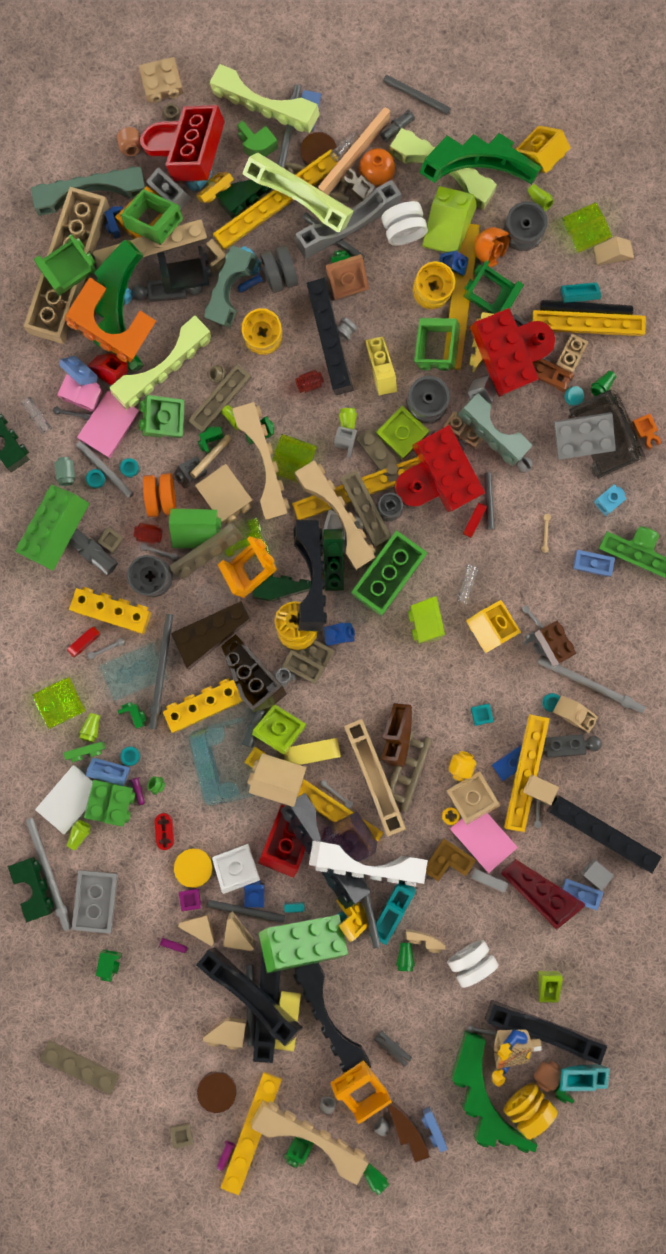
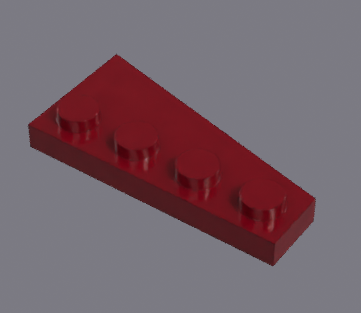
M517 859L501 872L510 884L556 930L585 907V903Z

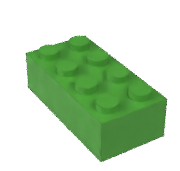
M51 484L43 501L37 508L31 523L28 525L24 536L18 543L15 552L54 571L90 503L74 493Z
M396 530L352 590L351 596L382 617L424 560L427 552Z
M335 915L275 926L259 932L267 973L339 959L348 955L344 934L339 927L341 924L340 916Z

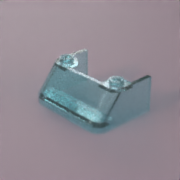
M243 718L204 727L193 731L189 735V745L202 799L209 806L256 796L251 793L240 795L237 785L232 782L220 783L212 745L219 744L224 740V727L243 723Z

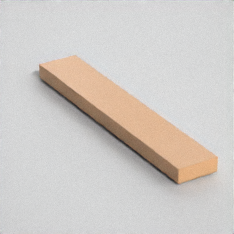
M385 107L381 110L318 186L320 191L329 195L344 177L346 171L354 165L379 135L380 131L388 124L390 119L389 109Z

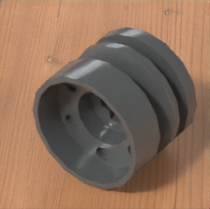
M144 555L132 561L128 567L127 579L131 588L138 594L157 597L168 591L172 585L173 574L170 566L162 559L151 555ZM154 574L156 578H153L152 581L148 579V576Z

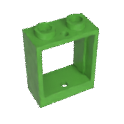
M144 189L121 214L126 229L160 245L183 220L179 205ZM148 207L163 214L153 227L138 220Z
M420 318L414 362L421 370L428 371L431 368H438L441 371H448L449 369H455L461 326L456 318ZM428 332H452L448 360L425 359Z

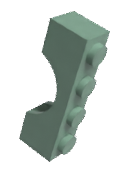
M231 246L226 254L224 267L219 272L217 285L212 290L210 303L205 308L204 317L206 319L231 328L237 312L230 301L231 287L237 279L252 274L257 256L241 248Z
M477 393L457 415L475 431L477 436L483 438L492 450L498 452L506 463L513 466L520 461L533 445L520 432L512 435L499 432L493 426L490 419L491 405Z

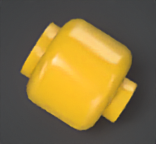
M459 751V753H455L452 756L448 770L455 780L464 781V779L472 777L476 767V761L473 759L474 756L472 754Z

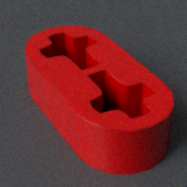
M478 502L463 535L472 538L487 506Z
M95 626L91 627L72 643L67 651L75 658L93 643L101 633Z
M161 813L156 816L154 822L156 844L159 849L168 850L174 845L173 819L170 814ZM162 816L169 820V823L165 825L166 830H163V825L159 824ZM163 833H166V838L170 839L167 847L160 843V840L164 837Z

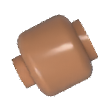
M125 127L117 133V143L122 154L135 156L141 151V136L137 129Z
M552 1060L549 1063L542 1061L534 1073L535 1084L546 1092L550 1090L555 1091L561 1082V1066Z

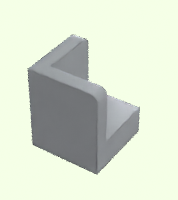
M490 375L472 381L468 390L471 399L479 393L488 403H492L496 390Z
M338 426L334 441L335 447L348 450L347 458L350 459L357 430Z
M591 859L580 873L601 891L613 878V874L594 859Z

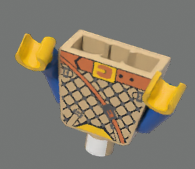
M498 1030L493 1047V1055L498 1071L496 1070L492 1073V1082L497 1087L502 1086L505 1082V1077L502 1074H506L511 1066L528 1063L532 1052L541 1051L540 1039L530 1040L527 1030Z

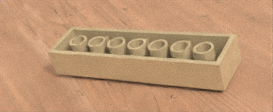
M70 187L47 256L70 240L68 236L72 234L75 239L79 238L85 247L83 251L86 254L90 253L93 257V251L96 249L106 219L105 211H108L110 207L106 197ZM41 272L24 324L28 334L65 344L70 329L64 320L65 315L81 292L86 278L58 296Z

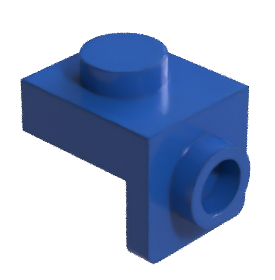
M114 206L105 211L108 221L105 223L108 234L112 233L114 239L122 237L115 218L123 210L122 206Z
M339 623L323 627L326 646L355 641V630L352 623Z

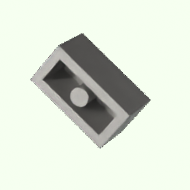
M159 167L146 181L164 199L179 205L180 210L191 199Z

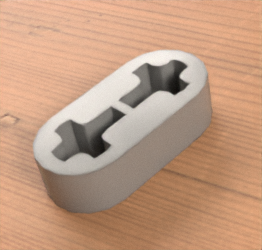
M474 869L471 876L472 879L502 892H506L509 884L478 869Z

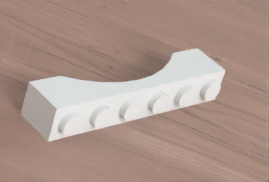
M313 841L309 865L316 866V871L327 872L328 869H334L335 874L345 875L347 871L352 872L354 877L363 878L364 874L370 875L369 879L381 881V878L385 877L388 878L387 882L399 884V880H403L405 885L416 886L417 883L424 884L428 860L400 856L396 860L384 865L366 866L353 860L339 845Z

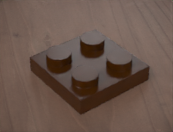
M558 620L534 633L553 667L576 654L573 644L567 638L565 630Z

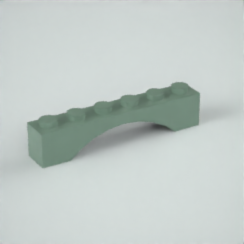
M132 166L120 171L111 170L109 173L104 174L94 173L88 177H75L67 181L57 180L51 184H38L35 187H31L34 208L38 216L57 213L64 205L70 187L87 192L109 191L131 199L135 198L146 185L142 168Z

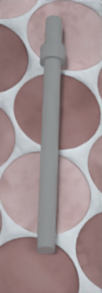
M540 656L537 662L619 702L625 708L630 707L640 713H643L646 708L633 701V698L618 694L560 665L553 667L550 660Z
M27 819L26 823L56 906L55 913L60 918L64 931L69 930L71 925L67 916L68 910L66 905H63L34 819Z

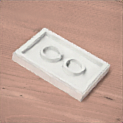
M73 765L35 810L65 835L71 829L73 823H76L85 812L93 780L87 777L76 765Z

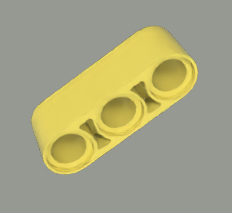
M333 738L290 747L284 755V760L302 765L341 757L338 739Z
M281 991L280 1007L298 1022L301 993ZM296 1037L287 1046H284L275 1039V1049L294 1051Z

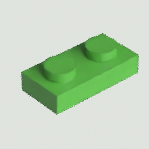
M98 742L64 752L65 760H71L73 763L83 760L84 755L90 754V757L101 755V751L106 749L105 743Z

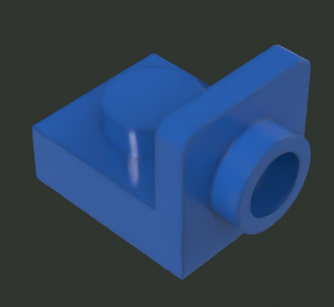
M451 251L440 254L439 262L446 264L453 272L463 276L466 272L468 258L458 251Z
M259 880L244 886V907L264 908L265 883H260Z

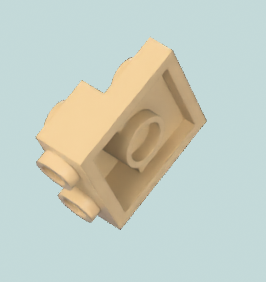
M174 57L139 65L148 102L157 103L162 99L169 97L177 98L183 94Z

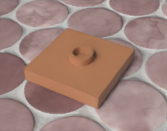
M361 254L325 266L333 300L369 289L364 260Z

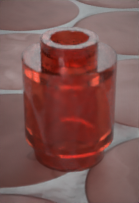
M315 369L299 375L295 382L300 393H308L321 388V383H324L321 372L317 373Z
M139 523L138 526H135L134 537H136L137 541L150 544L161 542L163 528L146 523Z

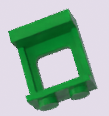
M486 260L483 265L479 264L473 272L476 276L473 281L470 279L464 288L466 293L463 297L487 313L496 314L511 308L524 284L520 281H517L515 284L488 267L489 261ZM481 276H485L501 287V292L494 304H489L473 293V289Z

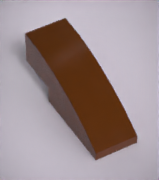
M393 703L383 735L386 743L381 760L387 765L404 767L411 735V705Z
M392 1101L388 1107L400 1144L409 1143L415 1162L430 1158L426 1143L417 1126L402 1108Z

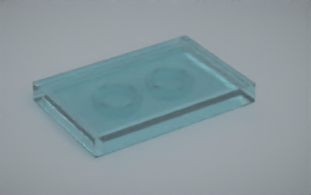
M154 643L100 665L114 701L156 684L159 655ZM165 672L164 680L168 679L166 672Z

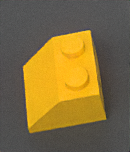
M538 125L515 150L541 166L540 172L546 174L565 156V153L571 147L561 129Z
M502 600L466 620L470 630L485 653L521 633Z

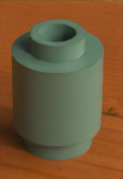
M69 457L58 458V461L54 462L56 481H58L60 486L73 485L76 479L73 460H69Z

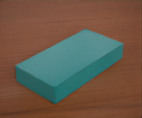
M598 282L563 285L560 287L564 303L601 299Z

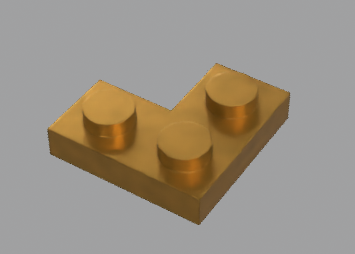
M443 838L427 862L426 874L439 882L448 867L451 866L464 876H467L476 859Z

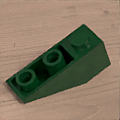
M251 179L232 183L225 191L217 194V200L220 206L233 219L244 212L245 208L250 204L253 205L258 202L260 196L264 193H269L272 188L258 184Z
M324 529L325 591L344 590L343 529Z
M272 574L254 589L253 598L270 602L310 591L311 581L299 579L298 582L293 581L292 577L281 575L280 578L273 577Z

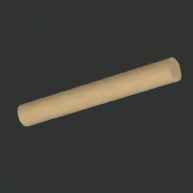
M225 435L191 471V477L195 479L231 441L230 436Z

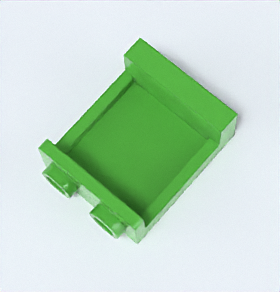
M72 234L68 236L70 240L45 258L42 259L39 255L33 259L58 296L96 271L93 265L96 263L90 253L86 254L83 251L85 248L79 238L75 239Z

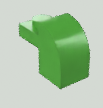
M244 121L237 125V136L243 144L244 153L248 156L259 153L266 157L278 149L277 139L267 126L253 134Z

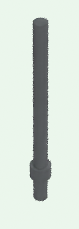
M294 85L293 93L289 100L299 98L300 85ZM289 124L285 127L278 165L282 168H285L293 126Z
M166 614L153 704L150 705L149 711L151 713L150 729H157L158 717L162 710L160 703L173 621L172 614Z

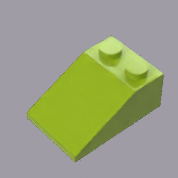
M441 186L438 187L432 203L427 224L428 232L425 234L423 247L444 253L460 251L477 207L474 194Z
M437 596L410 606V611L407 612L409 622L414 624V629L411 630L414 641L417 640L418 644L441 640L445 636Z

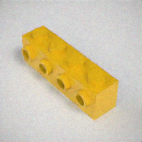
M82 587V590L76 588L69 608L70 611L145 635L152 614L150 611H147L148 607L140 604L134 607L129 605L130 601L121 598L118 601L112 600L111 595L102 592L100 595L93 593L94 590L87 587Z
M227 678L219 682L220 686L212 689V686L201 690L202 694L196 697L192 694L183 698V703L177 705L174 702L166 706L167 710L163 711V714L171 732L176 733L244 702L240 697L235 681H230Z

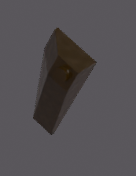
M236 634L221 646L240 697L253 712L272 707L287 695L280 682Z

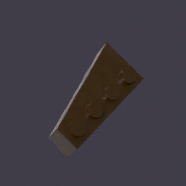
M242 601L174 631L171 635L186 668L191 669L251 620Z

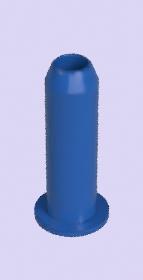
M258 272V275L242 283L237 289L239 292H244L261 281L264 283Z

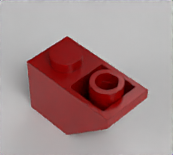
M112 353L97 355L87 365L97 377L111 386L122 376L128 375L127 362H123Z

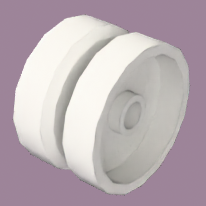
M414 201L404 202L389 208L382 214L381 219L384 228L387 229L386 236L389 244L394 246L404 245L425 236L428 232V227L425 219L422 218L421 204Z
M479 940L466 946L447 961L453 972H459L456 979L462 988L483 980L499 966L494 956L487 955L489 947L484 940Z

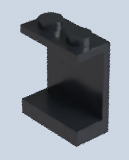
M198 246L199 258L166 263L164 252L157 253L165 293L209 285L208 277H211L210 265H206L209 264L207 253H203L202 246Z

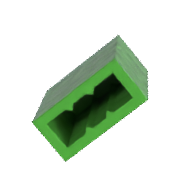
M171 509L169 528L172 548L195 549L220 532L221 518H218L217 510Z

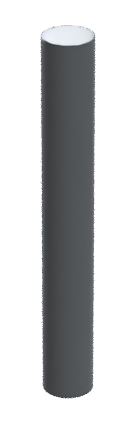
M484 473L487 530H494L492 473Z

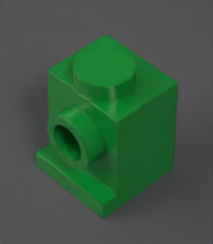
M103 949L99 955L95 976L100 977L102 981L111 982L114 974H118L120 962H117V960L122 957V953Z

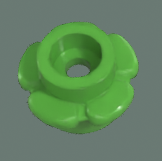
M156 776L151 777L147 785V789L153 795H157L158 792L161 793L165 787L163 777Z

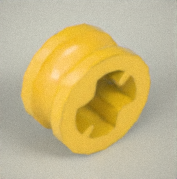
M448 807L443 810L442 820L446 824L454 825L459 821L460 815L455 808ZM448 811L456 814V818H453L454 821L452 822L445 818V814H448Z

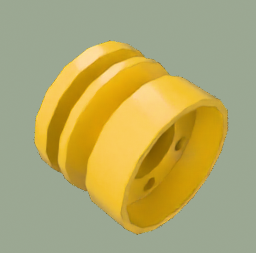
M437 261L429 262L420 268L412 289L414 299L420 306L433 310L447 303L456 282L451 268ZM431 286H435L434 291L430 290Z
M264 308L252 310L245 316L242 322V334L246 346L258 355H268L275 352L282 342V326L278 316L273 311ZM259 332L266 333V337L260 336Z
M297 601L281 606L274 620L279 640L284 646L292 650L306 649L312 645L317 636V631H298V624L295 625L293 621L297 622V612L301 603Z
M529 1083L518 1090L507 1101L503 1109L505 1114L510 1116L512 1122H518L517 1127L526 1139L535 1138L543 1133L553 1123L558 1114L557 1109L548 1099L543 1100L544 1094L535 1083Z

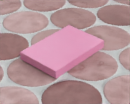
M107 391L77 438L110 459L139 415L140 410L135 407H130L126 410L112 393Z
M488 813L468 825L461 818L449 828L488 873L518 848Z

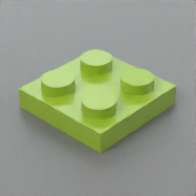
M401 406L376 434L395 453L404 459L414 449L412 445L424 439L430 431L406 408Z
M274 705L254 728L252 735L285 755L306 728V723Z

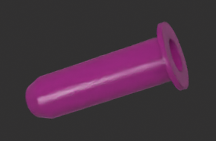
M140 777L129 781L132 783L137 803L140 806L145 804L139 782Z
M163 937L159 947L163 946L181 953H186L188 949L185 945Z
M228 1140L225 1141L226 1145L217 1165V1169L220 1171L225 1169L232 1149L236 1147L235 1143Z

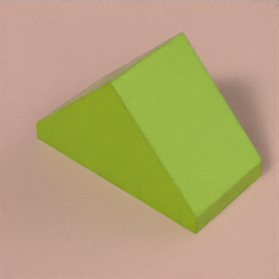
M538 971L539 1003H559L563 977L558 971Z

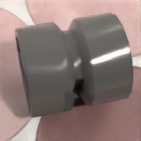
M384 494L380 498L377 507L382 520H396L402 512L403 501L398 494Z

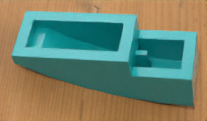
M399 880V884L395 885L376 920L379 940L387 945L416 891V888L405 885V882Z
M599 1064L576 1065L563 1068L561 1071L560 1090L596 1091V1089H608L610 1068Z

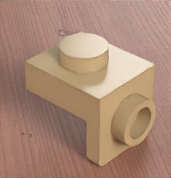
M211 239L206 244L208 251L215 258L210 263L211 272L214 274L216 271L220 272L224 267L226 255L220 244H216Z

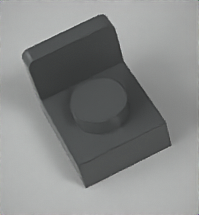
M197 456L178 465L174 473L176 481L184 489L189 486L190 482L207 473V470L204 469L195 479L191 477V471L200 463Z
M535 631L526 635V640L522 642L523 646L534 640L535 644L533 647L537 654H542L543 657L546 656L534 634Z

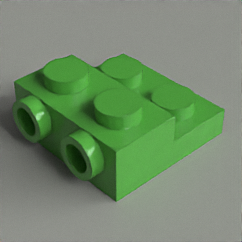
M147 395L144 401L141 400L140 412H143V419L139 421V430H142V436L159 438L162 436L183 437L184 400Z
M93 779L84 818L124 827V824L128 823L130 819L129 803L133 804L135 792H132L133 788Z

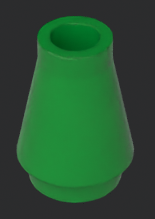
M608 370L603 376L592 383L591 393L597 398L607 396L616 379V374Z
M400 943L396 966H398L397 971L413 972L415 962L412 943Z
M371 1163L367 1165L363 1174L372 1192H375L378 1196L390 1184L387 1182L388 1179L373 1167Z

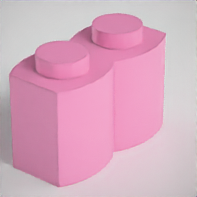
M66 374L58 392V397L66 402L94 412L103 391L96 382L81 386L70 375Z

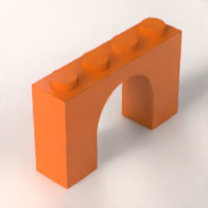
M89 277L65 315L64 320L70 328L82 331L87 339L91 341L96 340L101 343L100 346L104 350L109 352L111 350L123 362L128 361L131 363L155 325L156 320L140 310L130 327L123 333L109 334L102 331L95 322L94 310L105 294L106 287Z

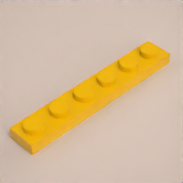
M533 310L532 321L546 323L553 332L627 336L645 335L646 316L540 310Z
M533 714L528 716L504 825L506 829L525 832L532 797L524 793L523 790L530 775L537 777L550 718Z
M263 1072L221 1184V1189L236 1195L240 1194L262 1135L252 1129L251 1121L262 1101L267 1103L269 1101L274 1102L282 1078Z

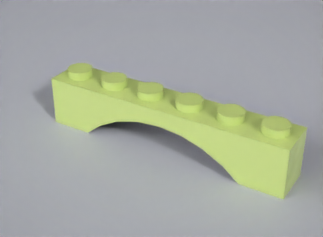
M219 64L209 82L215 96L229 99L236 105L241 104L250 111L260 112L267 118L272 117L283 125L289 124L300 132L310 133L320 115L316 103L301 97L281 101L259 96L244 85L236 70Z
M401 128L390 145L389 153L403 163H423L435 147L431 146L427 140H421L416 137L412 131H406ZM464 168L449 173L460 184L464 192L474 194L477 207L484 210L495 193L497 184L491 178L480 175L474 168Z
M259 153L249 157L242 173L256 183L275 189L298 201L312 211L323 224L338 233L346 228L354 212Z
M193 316L181 327L176 346L162 363L144 373L122 376L109 387L112 395L126 410L130 407H135L141 397L149 395L153 391L154 386L158 383H163L172 371H177L186 359L189 360L196 354L200 347L203 348L208 345L211 339L209 329L196 316Z

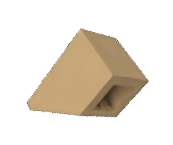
M562 695L553 710V713L587 733H590L598 716L579 702Z
M226 1017L205 1033L203 1042H207L209 1046L227 1045L228 1049L237 1050L238 1047L242 1048L247 1020Z

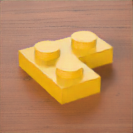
M218 172L207 181V187L200 191L196 197L200 202L210 203L216 198L215 194L220 190L223 192L231 186L230 182L234 180L230 173Z
M337 899L336 901L340 908L347 915V918L339 927L351 942L368 927L365 909L360 901L345 909Z

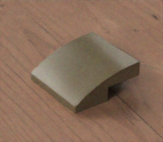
M314 640L312 645L306 649H291L282 667L317 684L335 650Z

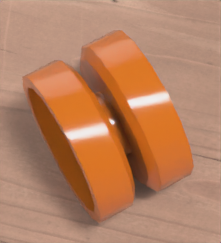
M171 473L161 474L159 485L154 474L143 476V497L148 517H158L161 507L166 516L170 515L171 509H176L175 487Z

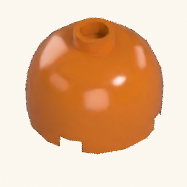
M371 149L360 160L359 175H363L375 188H378L393 180L396 169L394 158L384 149Z
M489 227L482 233H479L474 241L475 254L479 261L484 263L488 260V267L497 265L499 263L497 261L499 256L503 257L508 249L510 237L507 235L509 233L497 227Z

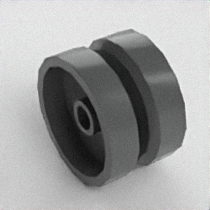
M523 201L515 204L510 209L503 230L509 233L507 235L510 237L509 246L518 251L534 249L543 238L548 225V217L545 210L536 203Z
M286 245L275 249L277 260H275L270 250L260 253L263 272L273 294L283 290L281 278H283L288 288L298 285L295 268Z
M423 376L417 379L411 385L408 393L407 410L422 423H434L440 420L445 414L450 400V392L446 383L434 376Z

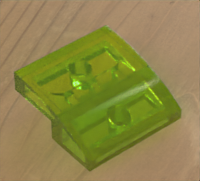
M596 202L562 217L567 234L571 235L577 253L613 237L607 221Z
M281 434L272 462L276 461L279 470L276 475L299 483L295 477V472L313 461L317 446Z
M70 677L32 694L48 730L86 712Z

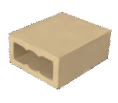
M224 464L195 485L211 510H217L218 518H221L222 525L225 523L227 525L231 524L237 519L236 516L241 512L245 514L252 508L251 505L254 504L227 464Z
M262 753L260 760H255L252 770L255 773H250L247 784L250 785L249 793L294 807L307 767Z

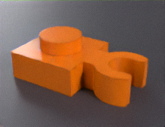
M651 413L631 422L639 439L645 437V446L648 450L652 448L651 440L655 441L657 446L661 444V439L654 434L658 431V428Z

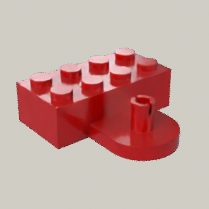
M218 105L183 106L179 121L157 122L150 125L142 133L140 144L145 153L150 156H168L165 166L173 181H207L225 120Z
M508 308L476 321L470 326L498 397L539 380L533 362L548 356L555 346V335L549 325L541 321H532L517 327L511 310Z
M450 425L412 445L420 463L402 472L395 482V493L401 497L404 505L418 507L439 496L447 512L454 511L485 493Z

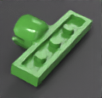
M640 526L637 528L631 541L606 531L598 549L666 578V557L654 551V547L659 539V534L656 531Z

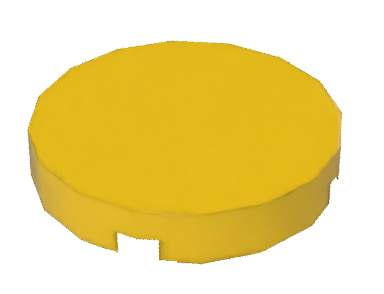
M191 848L183 851L178 855L174 863L175 877L186 887L196 888L202 886L212 875V860L201 849Z

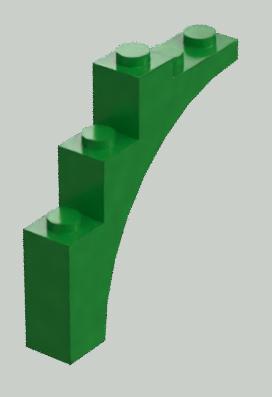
M498 133L489 144L473 134L463 145L447 135L425 158L419 173L436 183L443 176L456 170L475 167L490 168L507 172L532 185L542 167L512 148L514 142L501 133Z
M123 240L94 272L98 277L97 281L106 287L105 294L95 309L96 313L104 318L97 326L109 334H120L126 331L123 311L125 292L134 268L144 256L128 240ZM93 340V342L98 347L102 348L100 346L101 343L97 342L96 340ZM135 355L131 363L127 361L129 370H140L144 366L137 355Z
M465 1030L453 1066L451 1079L456 1086L462 1088L468 1086L462 1107L468 1116L474 1118L479 1116L474 1132L475 1141H477L478 1145L488 1148L489 1146L495 1147L496 1141L499 1140L500 1144L517 1146V1149L525 1153H529V1151L536 1152L538 1144L535 1139H526L522 1133L509 1125L489 1100L482 1074V1057L486 1040L484 1036L469 1033Z

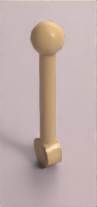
M550 514L543 516L545 528L544 543L541 550L544 553H547L549 550L547 540L548 524L551 519Z

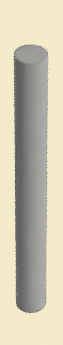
M82 441L76 444L128 498L134 494Z

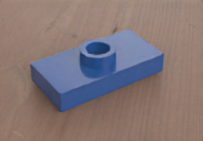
M522 744L491 765L502 781L516 773Z

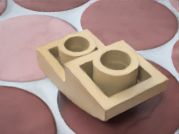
M571 334L556 365L573 373L588 341Z
M454 411L445 423L444 428L450 425L457 438L465 440L466 444L477 449L483 438L477 436L475 431L465 424L461 417L457 415L458 413Z
M406 929L405 938L410 940V943L421 944V941H425V948L429 949V952L440 953L441 950H446V945L436 937L424 932Z

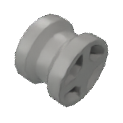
M345 317L340 320V325L337 326L340 338L345 341H349L351 334L357 330V326Z

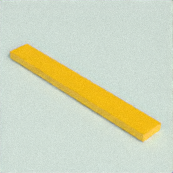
M330 149L295 175L310 185L315 186L325 179L340 160ZM274 189L214 232L213 237L225 251L293 202L294 199Z
M477 224L469 225L459 253L468 258L465 275L460 276L454 273L456 282L451 295L448 318H456L461 325L454 370H461L470 304V301L463 296L466 293L464 289L470 279L473 281L476 258L474 241L479 234L480 225ZM446 332L443 360L449 359L452 332Z
M415 457L396 464L398 468H403L398 470V475L419 464V458ZM387 468L361 477L370 495L395 485L396 481L390 483L387 476L384 475L387 472ZM343 484L335 487L336 489L333 491L337 497L341 496L345 504L351 503ZM315 495L292 503L298 520H305L332 510L325 501Z
M254 747L244 763L253 768L255 760L259 761L262 753H266ZM303 779L298 797L306 793L317 812L372 849L375 847L384 832Z

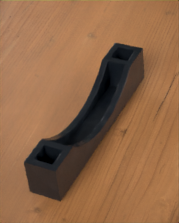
M325 278L307 282L332 390L335 395L354 391L336 324L328 284Z
M296 520L293 528L294 546L305 559L311 578L310 591L300 603L297 612L298 631H321L323 625L327 623V613L324 612L323 608L326 606V595H323L325 578H322V573L324 572V561H321L323 545L320 544L322 528H319L318 520Z
M306 793L297 798L294 807L286 805L280 811L284 819L290 824L295 836L299 838L305 847V851L311 855L313 841H323L317 827L316 808ZM328 869L327 872L320 871L326 879L328 886L332 888L338 897V901L345 909L356 904L371 892L363 879L352 876V872L346 871L345 875L335 874L334 869Z
M559 795L555 796L552 804L549 805L546 811L646 872L653 873L662 856Z
M216 948L208 949L196 964L209 978L229 990L251 1009L268 1031L284 1046L289 1045L303 1027Z
M262 951L259 988L278 1004L281 970L267 973ZM257 1017L253 1062L273 1063L275 1037Z
M314 963L295 967L294 979L298 985L301 984L305 991L302 994L307 1003L311 1002L314 1008L312 1013L316 1021H321L323 1025L321 1031L326 1039L329 1038L332 1042L330 1048L335 1057L339 1056L342 1062L339 1065L343 1073L363 1060L371 1068V1062L362 1045L343 1035L328 1015L323 998L325 974L320 964Z
M490 1001L485 1016L488 1024L504 1030H527L530 1037L552 1044L585 1060L599 1065L602 1064L607 1045L602 1040L500 1002Z

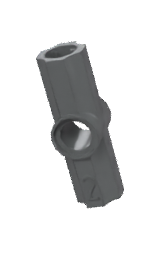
M76 528L69 544L106 575L112 573L118 565L116 560L105 553L103 548L94 540L89 539Z

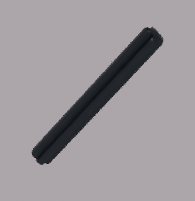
M542 300L540 303L541 311L633 314L632 305L587 302L564 303L563 301Z

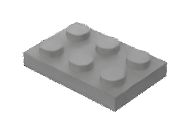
M612 412L554 421L559 460L616 451Z
M78 870L72 930L112 933L118 873Z

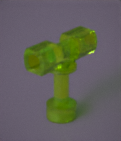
M258 517L247 521L251 532L248 533V537L261 539L266 544V551L268 554H271L267 542L262 537V528ZM248 539L240 540L225 550L227 557L235 555V550L249 546Z

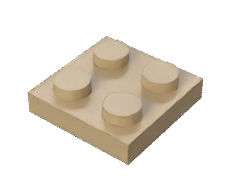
M481 772L446 790L466 825L500 806Z

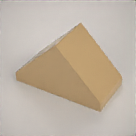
M616 236L594 247L597 265L634 259L631 241Z
M530 775L523 792L547 805H551L559 787L534 775Z
M230 912L227 919L223 947L252 951L256 941L234 912Z
M208 913L182 920L178 925L179 928L210 946L215 942Z

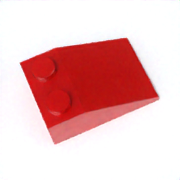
M281 804L258 864L294 878L303 859L305 847L299 838L295 836L290 824L284 819L280 811L284 805Z

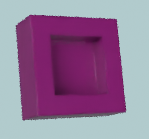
M199 888L179 891L181 912L202 908Z

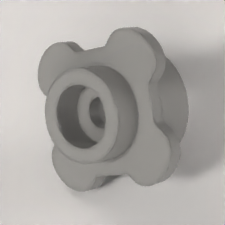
M281 665V668L278 671H274L272 675L283 687H286L290 680L295 679V674Z

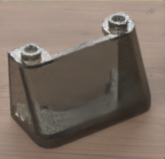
M610 389L569 409V419L609 412L613 414L616 451L591 455L594 462H592L590 469L594 477L602 479L646 461L645 453L624 404L616 391Z

